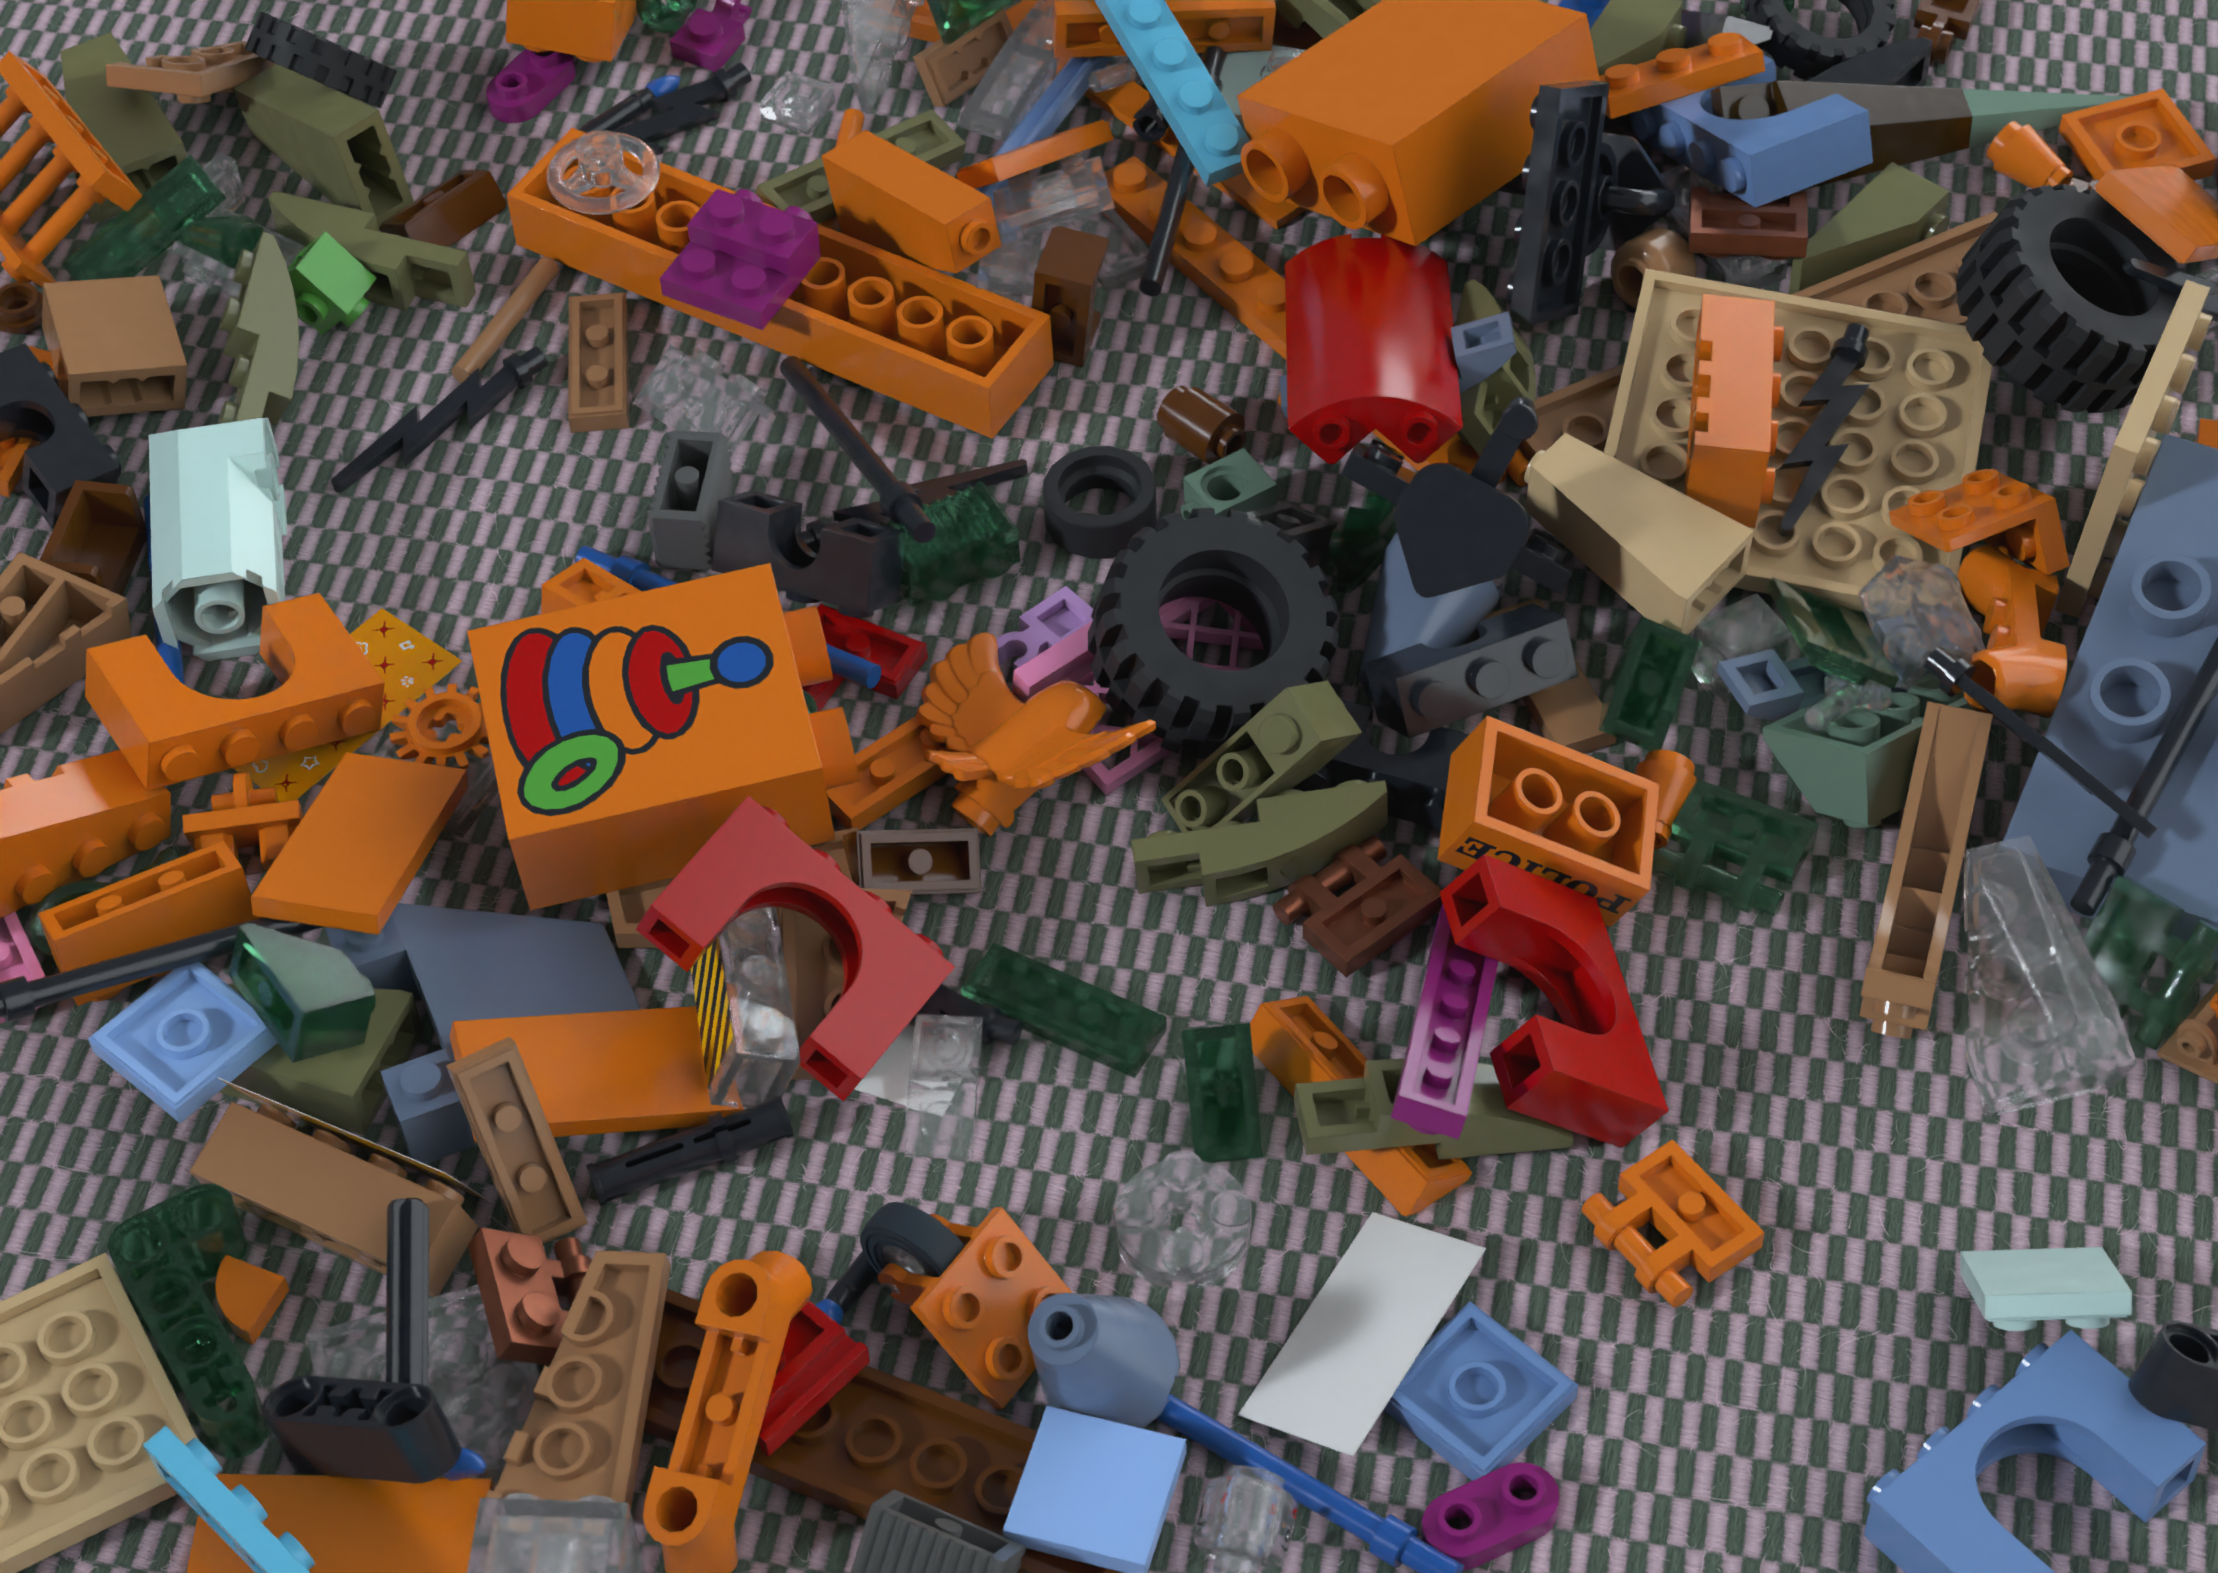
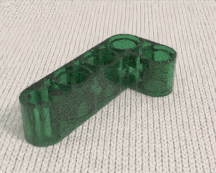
M200 1184L180 1192L116 1226L109 1237L108 1250L129 1301L208 1446L215 1454L222 1457L241 1458L252 1454L262 1446L268 1437L270 1426L262 1413L263 1404L253 1378L200 1284L217 1276L219 1266L225 1255L241 1260L246 1254L248 1240L232 1195L219 1185ZM205 1358H209V1359H207V1360L204 1361V1362L195 1364V1363L198 1362L199 1360H202V1359H205ZM229 1397L234 1409L224 1412L218 1403L223 1402Z

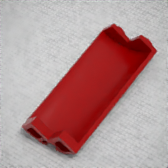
M1381 233V238H1352L1351 234L1329 238L1304 249L1285 263L1288 430L1328 464L1338 462L1375 428L1414 463L1424 462L1463 428L1458 368L1451 334V327L1454 326L1448 262L1421 244L1413 246Z

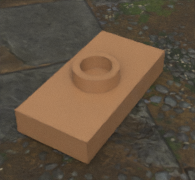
M990 5L915 55L913 59L933 106L945 107L1019 57L1022 51L1003 5Z

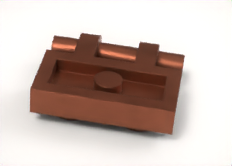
M1375 836L1369 837L1358 846L1354 844L1347 845L1334 854L1332 864L1314 876L1305 874L1291 883L1288 887L1289 893L1273 904V911L1276 917L1284 925L1291 924L1302 915L1309 917L1303 921V939L1346 978L1440 912L1442 906V899L1439 893L1442 890L1401 854L1382 867L1377 864L1387 856V851L1383 843ZM1347 884L1353 886L1338 898L1333 895Z
M481 1228L467 1245L497 1359L551 1365L563 1339L560 1330L569 1312L561 1310L557 1295L566 1296L569 1308H571L592 1259L583 1254L580 1240L575 1237H566L558 1240L553 1246L556 1260H551L546 1257L540 1236Z

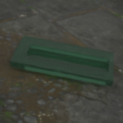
M1772 577L1767 589L1810 664L1822 671L1860 686H1866L1868 680H1872L1889 688H1895L1899 676L1860 612L1848 609Z

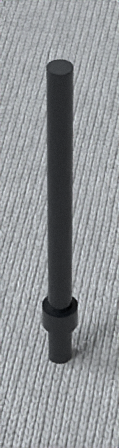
M1209 46L1204 51L1202 63L1222 93L1223 83L1220 75L1226 54L1220 47ZM1180 142L1139 283L1140 291L1147 296H1157L1161 293L1195 170L1193 163Z
M796 356L785 358L780 365L782 375L880 496V506L892 522L903 525L916 542H929L935 536L936 527L922 510L923 503L918 494L908 483L898 481L803 362Z
M2218 637L2126 800V803L2145 819H2148L2218 692ZM2119 815L2109 833H2101L2087 856L2090 867L2070 901L2071 907L2082 915H2095L2114 878H2122L2136 855L2133 844L2140 832Z
M261 917L28 982L24 976L0 982V1017H3L6 1022H11L35 1015L36 1007L323 927Z

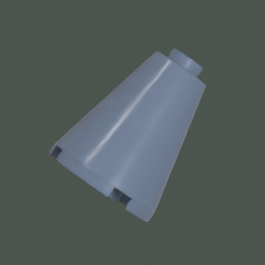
M1396 533L1384 552L1359 672V681L1366 689L1367 697L1373 701L1364 663L1419 643L1437 649L1462 646L1478 627L1477 622L1483 621L1497 604L1503 591L1502 583L1495 586L1492 580L1435 597H1422L1416 593L1413 587L1398 533Z
M1060 1293L1048 1297L1041 1302L1030 1318L1028 1339L1042 1391L1049 1406L1141 1429L1162 1414L1164 1407L1169 1401L1167 1397L1173 1386L1175 1377L1178 1378L1180 1359L1175 1336L1162 1318L1149 1306L1124 1296Z

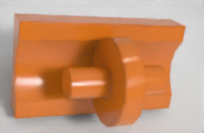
M248 772L234 773L233 792L211 795L213 811L182 815L184 835L194 851L224 840L238 860V848L260 845L261 864L265 871L269 870L304 817L299 800L278 802L275 786L253 789L252 780Z

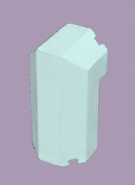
M269 418L229 422L149 435L152 611L163 643L178 649V640L192 646L194 656L206 661L257 654L260 650L262 606L285 601L282 536L287 535L286 500L283 484L279 485L276 468H280V463Z

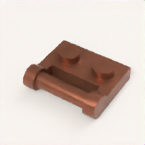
M1691 186L1688 253H1703L1713 258H1724L1730 255L1762 256L1763 258L1775 261L1785 260L1790 257L1806 258L1808 242L1807 191H1798L1755 208L1731 193H1709V187Z

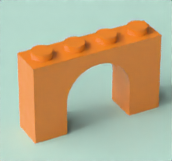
M320 593L262 606L259 654L282 686L270 693L254 698L222 699L207 696L190 689L174 676L146 634L86 649L85 697L147 791L380 730L385 682Z

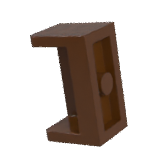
M1054 224L1034 273L1032 308L1051 316L1053 360L1083 367L1100 325L1101 313L1094 310L1096 281L1108 251L1109 240L1103 236Z
M75 480L40 561L122 596L146 541L145 523L134 489L128 485Z

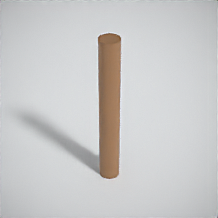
M544 256L537 262L452 368V374L456 380L462 383L477 368L481 371L559 273L560 268L553 259Z

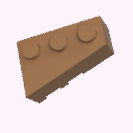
M18 552L0 575V735L86 675V649L132 638L126 597L22 552Z

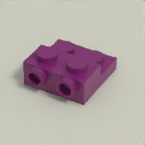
M716 189L687 224L690 242L660 277L662 295L763 330L821 258L817 222H814L805 210L797 206H789L782 211L764 205L755 193L747 189H739L735 194Z

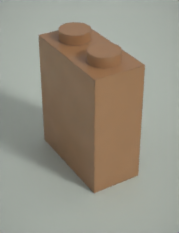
M159 275L43 283L42 329L48 350L51 352L53 368L57 376L59 388L71 404L77 403L80 405L87 417L185 409L187 363Z

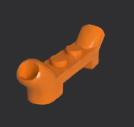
M1992 544L1978 547L1970 551L1963 559L1959 567L1956 587L1958 598L1986 616L1983 632L1990 634L1987 649L1973 654L1969 660L1976 667L1971 680L1977 685H1981L2011 711L2018 709L2049 718L2058 704L2067 672L2066 645L2041 639L2059 593L2057 574L2047 575L2042 571L2024 567ZM1963 692L1964 699L1972 709L1989 713Z
M760 1251L749 1260L729 1261L721 1265L710 1276L705 1286L695 1324L707 1331L668 1469L654 1466L644 1501L643 1520L645 1527L652 1538L662 1544L665 1571L667 1573H732L737 1567L738 1551L734 1524L790 1321L810 1300L812 1293L811 1278L805 1267L790 1255L779 1251Z

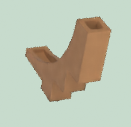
M1927 701L1888 885L1861 991L1863 999L1859 1016L1873 1019L1872 1032L1911 1039L1913 1028L1927 1031L1993 714Z

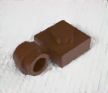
M1982 0L1920 1L1913 27L1920 28L1917 38L1925 37L1933 41L1929 67H1934L1935 63L1944 65L1947 63L1954 37L1967 40L1980 11Z

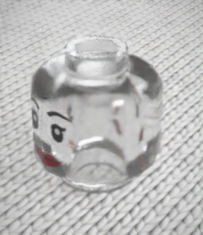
M1230 1466L1227 1475L1215 1477L1209 1481L1202 1499L1194 1542L1201 1552L1215 1560L1214 1572L1257 1573L1258 1570L1278 1568L1284 1563L1288 1555L1298 1507L1295 1498L1287 1490L1283 1489L1285 1480L1282 1477L1254 1467Z

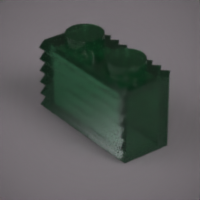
M978 481L975 487L967 486L963 492L957 490L953 496L946 494L942 501L935 499L931 505L926 503L923 505L922 510L936 527L935 536L927 543L916 542L903 525L895 524L891 519L888 523L880 522L881 525L906 531L900 592L908 600L910 607L929 600H945L952 596L958 588L983 577L990 579L1000 577L1012 565L1020 562L1018 528L986 484Z

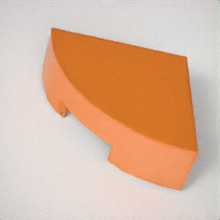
M225 1255L216 1276V1296L222 1314L238 1337L254 1345L289 1292L286 1278L229 1255Z

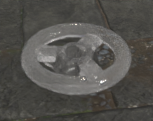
M594 130L569 142L555 154L547 169V185L553 197L563 206L573 211L592 215L612 214L637 205L653 191L659 179L660 164L653 149L642 140L624 133ZM623 151L631 153L640 160L643 166L642 176L632 173L624 165ZM578 159L579 167L570 178L564 180L566 168L571 162ZM614 186L626 190L608 197L580 195L594 187L606 188Z

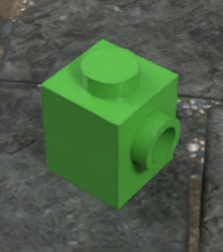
M326 231L301 250L287 267L294 290L298 318L315 328L321 335L339 322L343 323L346 327L350 326L369 305L370 302L363 295L377 279Z

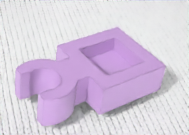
M1067 586L1063 587L1019 616L1020 631L1008 632L997 638L999 665L1011 657L1019 656L1021 658H1018L1013 663L1014 670L1093 621L1091 617L1093 608Z

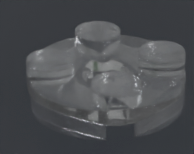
M1183 1150L1172 1152L1165 1157L1163 1162H1158L1142 1169L1125 1184L1114 1203L1113 1217L1119 1254L1125 1264L1136 1275L1154 1285L1172 1288V1281L1188 1282L1195 1280V1288L1214 1284L1232 1273L1240 1265L1248 1252L1252 1225V1206L1246 1191L1229 1172L1210 1162L1201 1161L1192 1152ZM1177 1214L1195 1216V1224L1198 1227L1193 1231L1184 1226L1175 1231L1168 1229L1171 1224V1217Z

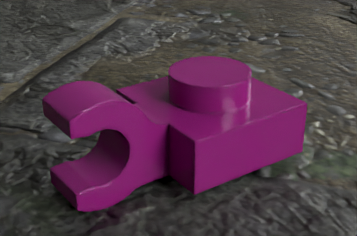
M716 0L712 12L697 8L669 41L672 57L713 72L722 68L746 39L743 24L752 13L751 7L741 4V0Z

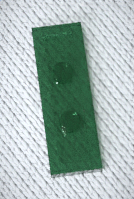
M190 154L142 194V197L128 212L122 211L61 264L74 281L135 277L226 200L227 197Z
M997 943L992 944L961 988V995L982 1007L983 1004L987 1003L1000 1007L1001 1015L1022 1021L1023 1030L1133 1078L1137 1076L1167 1031L1166 1016Z

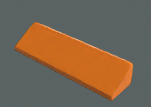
M1308 996L1261 1003L1243 1037L1245 1045L1293 1097L1295 1086L1299 1083L1364 1077L1365 1063L1368 1059ZM1435 1143L1344 1152L1399 1213L1405 1217L1420 1212L1468 1181L1473 1173L1461 1158L1439 1160Z

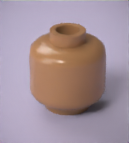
M1665 228L1647 230L1627 241L1616 250L1611 260L1610 271L1613 286L1624 302L1630 307L1637 309L1645 269L1696 277L1697 264L1694 253H1688V243L1675 231Z

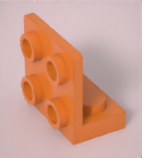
M1982 469L1971 472L1962 478L1961 484L1943 491L1930 490L1917 493L1907 500L1908 505L1889 512L1891 525L1943 552H1952L1983 539L1988 545L1992 544L2003 553L2047 575L2070 567L2056 498L2030 487L2026 483L2004 475L1995 469Z

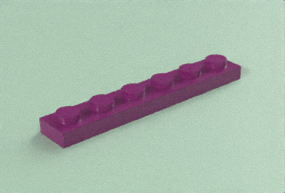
M1443 903L1434 931L1391 1119L1407 1123L1414 1130L1424 1134H1442L1459 1140L1467 1118L1499 961L1455 944Z

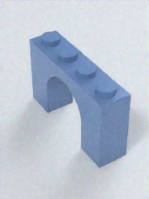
M1763 55L1765 72L1630 113V123L1638 139L1755 208L1873 163L1868 110L1837 93L1791 111L1766 118L1736 120L1714 116L1711 90L1723 86L1769 83L1777 80L1775 60Z
M2069 1330L2051 1347H2048L2045 1343L2034 1347L2019 1364L2016 1376L2003 1388L2000 1389L1996 1384L1986 1388L1971 1404L1967 1412V1418L1951 1431L1948 1427L1944 1426L1934 1432L1919 1450L1918 1460L1902 1474L1897 1469H1893L1887 1472L1874 1485L1867 1497L1870 1509L1864 1536L1905 1573H2055L2006 1530L1987 1510L1979 1494L1976 1479L1988 1466L2005 1457L2024 1453L2047 1454L2064 1459L2083 1469L2146 1523L2194 1480L2207 1443L2182 1422L2162 1418L2144 1408L2131 1394L2128 1386L2129 1378L2075 1332Z

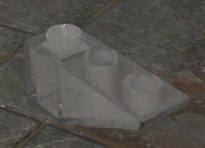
M841 0L851 79L863 113L871 114L878 95L882 96L886 93L891 79V65L897 51H902L906 47L910 36V21L917 6H922L926 0Z

